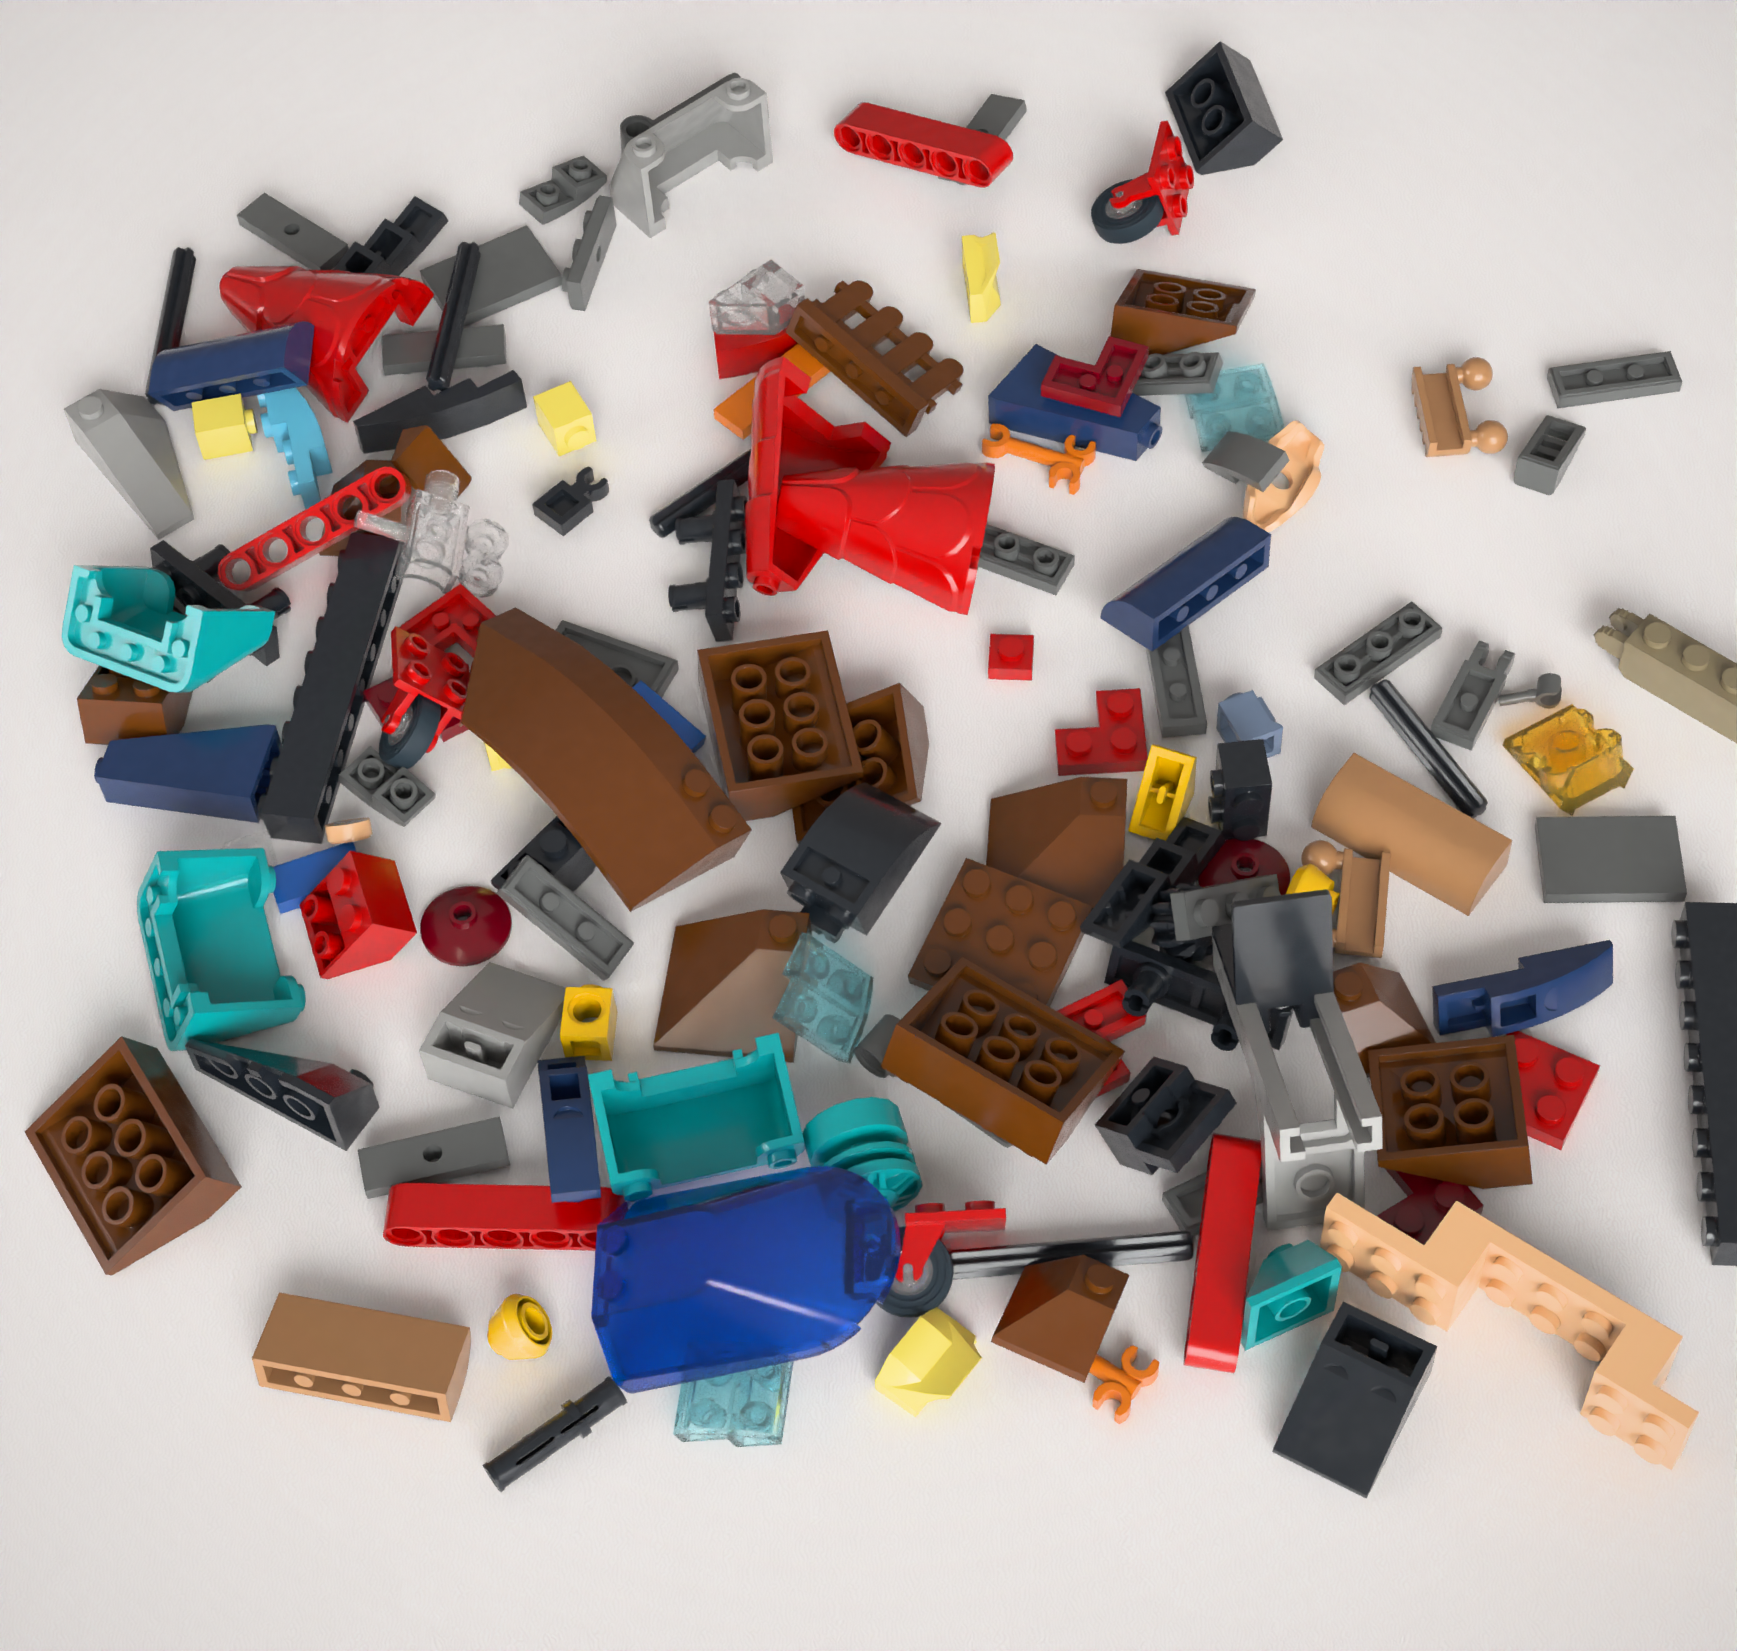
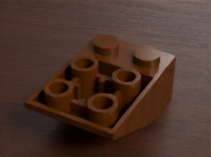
M98 666L77 697L85 744L108 745L109 741L179 734L185 724L193 691L169 692Z

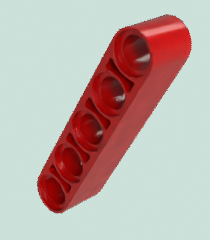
M866 102L859 103L834 128V136L837 143L847 152L981 188L988 187L1013 161L1011 147L1004 139L996 135Z
M381 467L227 554L218 566L220 581L231 590L249 592L257 589L348 537L351 533H355L402 506L411 495L412 486L409 478L392 467ZM395 476L400 484L399 492L393 498L384 499L379 491L380 483L385 477ZM358 497L362 503V512L358 518L347 520L342 511L344 502L348 498ZM320 518L324 522L325 533L321 539L312 542L306 535V526L312 519ZM282 539L287 544L288 554L283 561L275 563L269 556V547L275 540ZM244 560L249 564L251 573L246 582L238 584L233 579L232 569L238 561Z
M1218 1133L1212 1134L1186 1333L1184 1366L1235 1373L1240 1348L1260 1175L1261 1140Z
M400 1183L393 1185L389 1189L383 1237L391 1244L405 1247L607 1251L616 1249L621 1245L625 1200L623 1195L614 1194L612 1188L600 1187L601 1198L585 1199L575 1203L567 1201L552 1203L550 1186Z

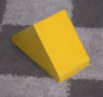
M1156 744L1151 745L1129 824V832L1154 840L1159 838L1166 841L1183 816H1185L1193 798L1197 757Z

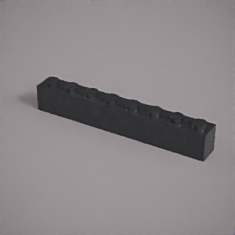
M351 533L346 549H341L339 553L338 575L335 583L331 582L327 590V609L325 615L320 616L316 624V643L313 651L309 650L305 658V677L302 686L298 685L294 692L291 721H286L283 725L282 749L279 757L275 756L271 762V783L268 792L262 793L258 804V816L264 821L269 838L322 844L326 831L325 825L328 824L340 786L339 774L345 769L365 705L362 691L370 688L408 564L401 538Z
M1685 902L1680 920H1673L1671 942L1673 948L1680 949L1681 960H1678L1676 963L1675 981L1677 989H1684L1685 1001L1681 1002L1679 1011L1681 1030H1688L1689 1043H1685L1684 1069L1686 1072H1692L1693 1085H1690L1688 1090V1110L1690 1114H1697L1698 1128L1693 1130L1692 1151L1693 1156L1701 1158L1702 1172H1698L1696 1183L1698 1201L1706 1203L1707 1216H1703L1701 1221V1240L1703 1246H1710L1712 1265L1737 1266V903Z

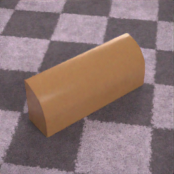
M1356 753L1351 755L1327 787L1318 804L1311 824V828L1343 846L1353 849L1354 852L1365 858L1381 860L1382 852L1391 853V873L1467 916L1471 914L1506 868L1512 840Z
M279 1292L252 1356V1361L259 1386L451 1422L467 1374L471 1332L470 1327Z

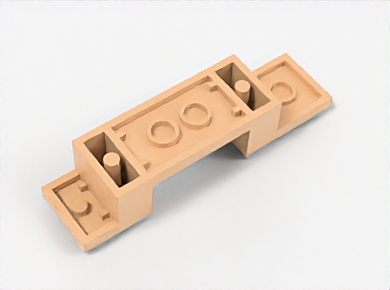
M1336 1193L1326 1206L1320 1247L1338 1259L1342 1266V1272L1349 1271L1366 1281L1369 1288L1377 1295L1387 1299H1395L1408 1307L1419 1321L1427 1325H1437L1445 1331H1448L1477 1288H1481L1496 1304L1503 1307H1512L1527 1316L1531 1323L1542 1332L1547 1334L1555 1333L1573 1344L1576 1351L1583 1357L1591 1361H1600L1601 1363L1594 1372L1580 1414L1588 1418L1589 1423L1597 1431L1608 1436L1615 1435L1633 1446L1635 1452L1644 1460L1653 1464H1662L1670 1470L1673 1469L1682 1455L1699 1414L1698 1411L1660 1389L1667 1379L1683 1336L1458 1201L1454 1203L1425 1245L1339 1193Z

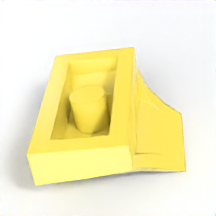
M994 232L984 237L975 235L962 236V266L971 323L987 322L1001 305L996 276L1000 258L996 233Z
M938 1307L931 1309L919 1317L890 1352L875 1379L876 1390L916 1417L928 1402L937 1399H949L982 1359V1356L975 1347L977 1343L976 1336Z

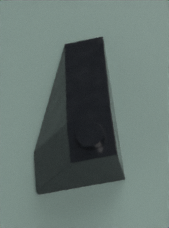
M190 1039L185 1045L195 1070L345 1151L349 1149L380 1108L373 1089V1082L365 1074L355 1069H351L348 1072L332 1063Z

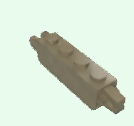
M1618 608L1609 616L1611 626L1614 629L1608 625H1603L1593 634L1595 643L1620 659L1618 668L1624 678L1737 744V663L1650 613L1645 619H1642L1632 612L1629 613L1628 610Z

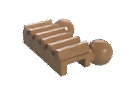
M1472 357L1466 360L1461 367H1455V364H1447L1446 373L1423 375L1421 366L1413 367L1411 392L1414 394V406L1417 407V419H1420V432H1423L1422 442L1425 445L1426 458L1464 455L1470 452L1471 447H1477L1486 454H1495L1505 447L1508 433L1504 425L1498 421L1487 420L1479 424L1476 430H1470L1459 385L1462 383L1464 387L1473 391L1482 390L1487 387L1493 377L1492 367L1487 360L1480 357Z
M1323 840L1313 841L1304 848L1301 855L1303 866L1314 864L1326 875L1331 874L1335 869L1341 870L1337 929H1332L1334 953L1382 958L1391 853L1382 852L1381 860L1353 857V849L1344 848V852L1337 851L1332 844Z

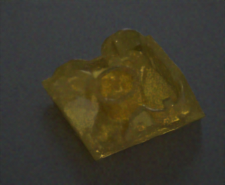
M1573 704L1505 738L1502 744L1554 803L1571 816H1573L1575 809L1619 786L1624 789L1634 770L1623 757L1621 735L1613 729H1596L1594 727L1593 715L1585 709L1576 708Z

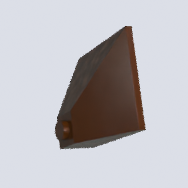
M1137 269L1114 305L1110 336L1149 346L1148 355L1155 353L1165 355L1235 335L1255 297L1256 289Z
M901 683L846 703L863 768V777L792 808L796 842L800 844L810 827L827 807L841 794L864 782L909 806L922 800L929 749L924 707Z
M1079 777L992 798L990 803L986 865L1081 901L1094 908L1124 867L1128 779Z
M762 909L676 926L654 1038V1050L733 1057V1050L742 1049L743 1057H745L748 1053L756 1050V1037L779 1033L785 1061L794 1063L813 945L810 913Z
M1514 1035L1368 1050L1371 1089L1382 1114V1149L1377 1150L1378 1167L1480 1189L1533 1184Z

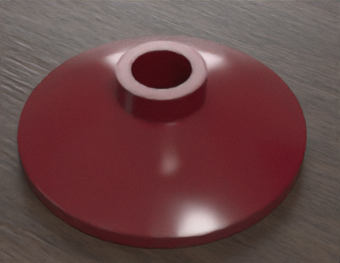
M1234 838L1225 841L1210 863L1198 876V884L1200 887H1206L1260 875L1277 874L1280 895H1286L1290 884V870L1284 857L1269 844L1256 839L1240 841ZM1238 868H1249L1251 871L1244 872Z
M462 886L442 893L428 905L420 923V934L427 951L437 960L453 966H472L494 957L506 945L512 930L511 913L506 902L495 892L478 886ZM463 916H470L466 920H457Z

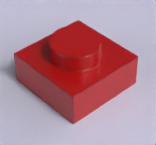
M990 634L988 679L1032 681L1034 635Z

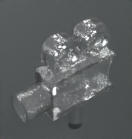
M435 470L426 476L424 491L416 490L407 507L404 524L358 510L354 520V527L401 541L395 579L400 581L403 578L420 579L437 586L443 594H446L452 589L458 578L459 583L476 597H489L500 586L504 578V570L498 560L501 559L508 547V534L499 523L490 519H478L470 527L467 526L470 506L457 502L460 481L453 473L445 470ZM464 549L468 554L465 560H463Z

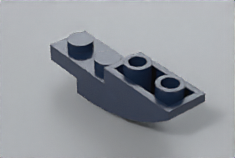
M1610 940L1519 957L1517 970L1432 986L1434 1027L1439 1036L1486 1027L1491 1037L1530 1028L1563 1016L1599 996L1613 984V944Z
M585 1056L537 1060L551 1202L567 1201L575 1203L585 1199L601 1198L591 1095Z

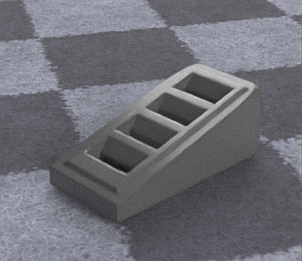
M1546 415L1518 457L1513 479L1514 483L1546 495H1552L1560 484L1584 438L1586 428Z

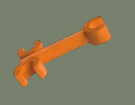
M998 423L990 426V438L998 441L994 442L987 439L982 441V454L986 457L1000 458L1008 453L1050 466L1049 487L1054 489L1058 480L1069 479V494L1072 495L1080 489V475L1084 467L1093 463L1096 458V442L1091 441L1085 450L1080 451L1075 449L1076 436L1070 435L1065 440L1064 453L1010 437L1008 428Z
M1134 1345L1128 1347L1122 1354L1121 1369L1097 1354L1089 1371L1090 1374L1104 1382L1094 1392L1093 1407L1098 1410L1105 1400H1118L1121 1405L1115 1411L1114 1421L1118 1424L1126 1421L1129 1417L1131 1400L1135 1398L1141 1387L1154 1383L1158 1377L1160 1362L1156 1359L1145 1370H1137L1131 1365L1137 1358L1138 1348Z

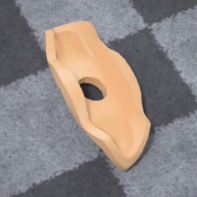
M1298 420L1292 421L1268 441V443L1286 451L1290 461L1281 470V473L1288 478L1289 488L1285 490L1278 489L1271 483L1264 492H1261L1249 484L1246 487L1243 519L1252 522L1267 532L1283 524L1302 508L1312 497L1321 480L1319 463L1324 450V444Z

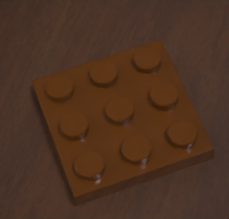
M966 858L908 974L909 983L929 991L964 957L1050 1007L1084 936L1080 926L1092 911L1093 906Z

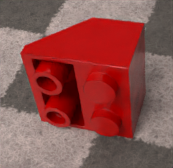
M350 850L299 904L320 978L330 979L389 961L417 934L395 860Z

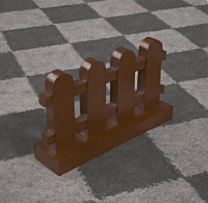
M842 280L834 289L836 294L824 303H821L817 298L814 301L806 298L797 304L786 333L905 437L917 429L924 413L930 414L935 410L937 403L934 400L946 391H949L952 395L960 391L963 384L959 380L964 371L961 363L952 358L943 359L939 363L929 355L933 348V340L922 332L913 333L909 337L899 329L903 321V315L897 308L886 306L879 311L870 304L873 289L868 283L857 280L848 285ZM858 312L866 320L854 329H851L844 322ZM888 338L896 346L882 356L874 348ZM918 364L926 373L912 382L904 374Z

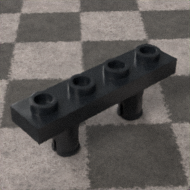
M734 479L717 482L715 511L712 512V515L690 518L680 517L675 522L676 537L680 545L712 542L709 578L706 579V582L670 585L668 589L670 607H672L673 612L706 609L705 617L716 642L733 640L734 622H739L741 616L737 588H742L744 581L740 555L746 553L743 521H745V505L748 500L745 495L740 496Z
M164 540L150 548L152 568L170 576L174 583L175 595L181 599L185 607L187 605H200L208 609H240L246 605H258L275 611L274 620L291 610L289 597L280 588L275 587L262 598L251 604H246L217 582L215 578L219 576L218 566L221 560L231 553L222 544L217 545L213 550L194 561L186 558ZM274 625L266 644L248 655L254 656L265 666L280 658L277 627Z
M1132 940L1122 948L1112 947L1104 983L1111 985L1121 979L1128 988L1122 1000L1123 1008L1127 1013L1137 1017L1144 1016L1155 1002L1214 1025L1211 1041L1218 1049L1232 1051L1236 1048L1239 1039L1216 972ZM1290 1006L1291 1012L1293 1014V1007ZM1277 1008L1270 1009L1271 1031L1267 1035L1272 1048L1280 1050L1286 1040L1292 1016L1279 1017Z

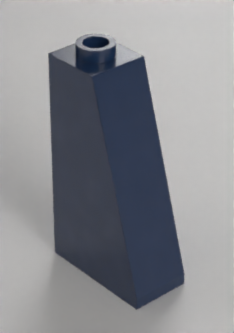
M1038 344L1032 347L988 395L989 424L991 425L998 423L1011 431L1060 443H1065L1068 436L1074 435L1076 436V447L1086 449L1089 443L1094 441L1096 442L1097 452L1137 461L1147 448H1154L1162 435L1163 429L1160 426L1161 407L1134 393L1131 394L1121 417L1042 397L1041 383L1057 354Z
M269 724L109 741L104 757H100L97 760L94 777L96 783L101 788L106 802L259 823V800L262 793L268 792L271 783V762L275 756L279 757L282 743L276 725Z

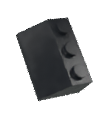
M1221 41L1165 92L1195 171L1200 175L1253 166L1283 140L1251 61Z

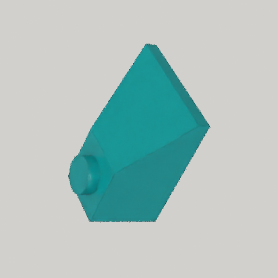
M1310 1240L1295 1246L1290 1243L1284 1244L1268 1254L1267 1258L1263 1260L1246 1298L1241 1344L1245 1351L1334 1311L1342 1269L1340 1262L1335 1256Z

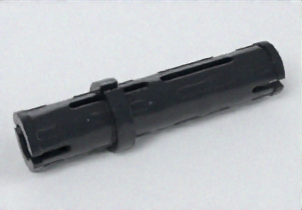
M608 1376L605 1378V1381L575 1402L569 1399L561 1405V1412L482 1466L496 1488L502 1492L508 1485L545 1461L549 1456L579 1435L584 1439L592 1433L590 1427L628 1402L615 1381Z

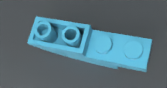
M297 388L257 395L260 408L267 407V412L260 414L265 437H274L278 453L284 452L287 464L295 465V470L288 471L293 496L301 495L305 509H308L321 501L317 476L333 473L317 419Z

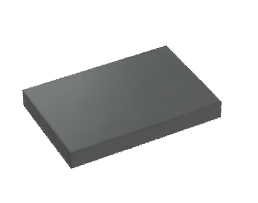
M527 225L479 245L481 256L464 327L561 286V273ZM456 255L420 270L423 283L434 293L433 298L442 311Z
M562 620L556 629L557 632L583 646L612 669L629 686L634 687L641 680L661 698L679 670L678 660Z
M1676 816L1536 817L1535 835L1544 903L1685 901L1687 889Z

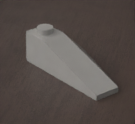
M98 389L64 408L76 443L158 540L194 520L166 422L144 396Z

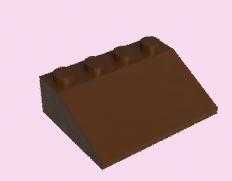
M828 630L697 650L698 682L722 791L745 821L777 816L863 777V768Z
M962 957L896 1024L881 1067L902 1081L911 1084L938 1100L944 1106L953 1109L980 1125L986 1131L992 1132L1019 1148L1025 1154L1047 1165L1068 1140L1123 1058L1125 1050Z
M123 1036L25 1131L26 1136L106 1275H114L205 1222L242 1187L158 1048Z

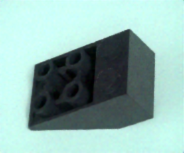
M1343 1301L1319 1346L1272 1452L1367 1499L1431 1374L1438 1346Z

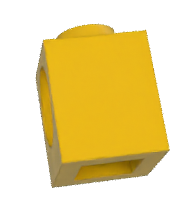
M594 984L565 988L560 1040L565 1057L585 1056V1060L612 1061L618 1013L613 988H603ZM590 1017H595V1018H597L596 1020H594V1021H592V1022H587V1023L582 1022V1021H583L584 1019H586V1018H590Z

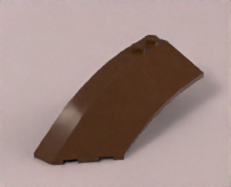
M516 607L480 624L475 656L471 664L466 689L465 706L461 714L459 727L464 725L491 747L546 802L577 839L630 912L735 857L752 829L696 755L642 696L583 646Z

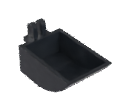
M867 782L856 785L841 794L826 808L810 827L781 870L780 874L788 887L787 894L804 906L800 912L810 913L811 930L818 935L823 933L827 940L836 943L842 936L843 931L849 929V927L867 936L942 823Z

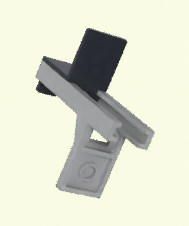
M1323 889L1234 901L1231 904L1232 924L1212 927L1213 966L1254 1083L1261 1138L1263 1217L1267 1231L1324 1223L1326 1206L1336 1193L1341 1194L1365 1209L1364 1151L1382 1149V1114L1334 994L1331 894L1329 890ZM1290 1006H1292L1299 1026L1311 1028L1334 1090L1335 1119L1298 1123L1267 1035L1271 1031L1270 1009L1277 1008L1279 1017L1292 1016Z

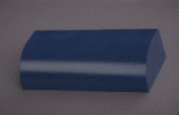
M302 321L165 349L156 356L153 362L148 394L172 411L192 408L191 402L240 393L242 398L306 386L309 380L315 326L309 322Z
M1240 517L1227 518L1108 602L1103 607L1100 618L1153 652L1179 633L1184 627L1190 625L1268 568L1271 534L1246 519Z

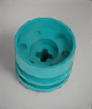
M868 1097L845 1101L818 1113L806 1124L802 1133L811 1169L817 1174L815 1182L827 1217L837 1222H865L888 1216L905 1207L918 1196L923 1186L921 1176L916 1166L913 1151L907 1146L909 1141L899 1108L889 1099Z

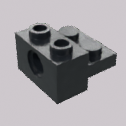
M1153 1057L1095 1123V1127L1120 1165L1153 1175L1159 1167L1178 1173L1191 1160L1194 1153L1211 1133L1222 1123V1120L1234 1108L1237 1102L1228 1089L1195 1080L1187 1066Z

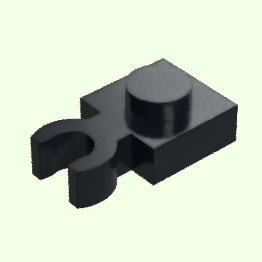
M586 467L577 474L576 482L573 485H569L562 480L532 504L534 515L559 534L565 536L594 512L592 502L599 501L608 495V480L603 478L598 483L591 485L590 483L594 481L593 469Z

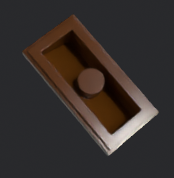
M423 425L402 431L391 463L398 471L404 473L409 478L411 486L437 516L443 515L468 487L472 477L429 426Z

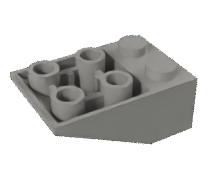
M489 962L440 1012L423 1042L419 1052L428 1079L513 1109L537 1064V1060L540 1059L562 1017L565 987Z

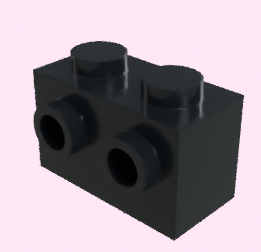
M1264 740L1218 743L1216 768L1210 771L1212 796L1208 797V811L1211 824H1219L1224 840L1235 838L1240 841H1248L1256 837L1267 836L1272 780Z

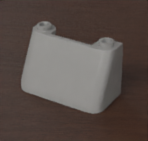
M731 79L631 139L626 144L609 185L613 205L649 238H652L666 229L665 218L661 212L669 209L668 197L665 195L668 191L717 161H720L730 171L737 167V162L753 163V168L757 172L773 163L767 93L748 79Z

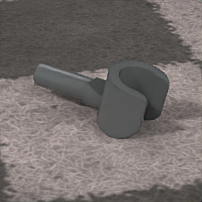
M1553 673L1543 674L1538 678L1537 689L1500 695L1499 704L1500 706L1524 702H1536L1543 708H1555L1561 701V677Z

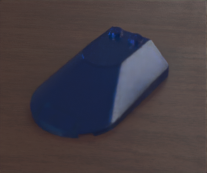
M830 1166L800 1168L624 1202L597 1225L591 1318L612 1379L624 1391L633 1394L807 1359L835 1349L861 1330L858 1324L870 1312L876 1302L883 1304L893 1285L898 1269L901 1248L898 1222L887 1199L869 1181L851 1171Z

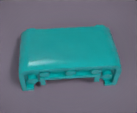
M74 565L62 626V641L66 650L75 657L169 692H191L264 646L269 640L272 631L275 611L258 605H246L240 609H208L200 605H187L185 614L188 616L173 611L175 601L174 583L170 576L162 571L145 566Z
M264 848L157 851L144 877L137 895V916L164 1038L170 1051H186L185 1045L190 1039L219 1043L294 1022L305 1008L306 997L303 986L297 984L296 979L291 975L280 976L264 910V904L269 893H273L275 890L276 874L273 866H268Z
M779 1033L756 1037V1050L748 1053L745 1057H743L742 1049L733 1050V1059L642 1079L638 1078L637 1072L628 1074L629 1082L616 1081L613 1078L612 1069L588 1074L612 1192L616 1195H623L625 1201H637L650 1197L653 1194V1190L764 1165H768L771 1169H780L795 1164L797 1162L796 1156L804 1152L805 1144Z

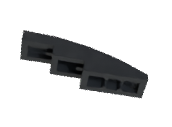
M414 196L395 222L392 223L384 219L364 246L355 241L333 270L399 276L426 249L449 220L443 212Z
M512 370L480 387H477L471 378H468L435 395L425 385L353 421L360 449L364 454L395 450L404 429L426 425L442 440L491 424L527 408L522 379Z
M1183 816L1166 841L1156 838L1139 862L1128 860L1081 924V932L1118 948L1125 946L1150 927L1148 924L1153 922L1154 919L1151 906L1158 904L1159 891L1167 890L1171 885H1178V883H1193L1225 843L1223 832Z

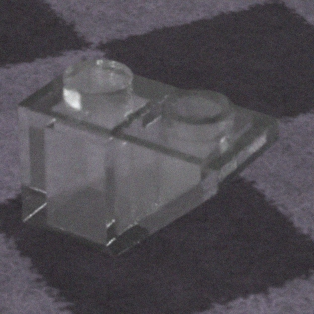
M769 260L759 268L750 271L746 277L728 289L719 292L709 301L712 330L716 334L776 335L789 325L797 304L805 300L804 285L773 260Z

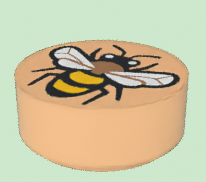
M370 818L348 819L325 825L327 841L330 844L367 839L373 834Z

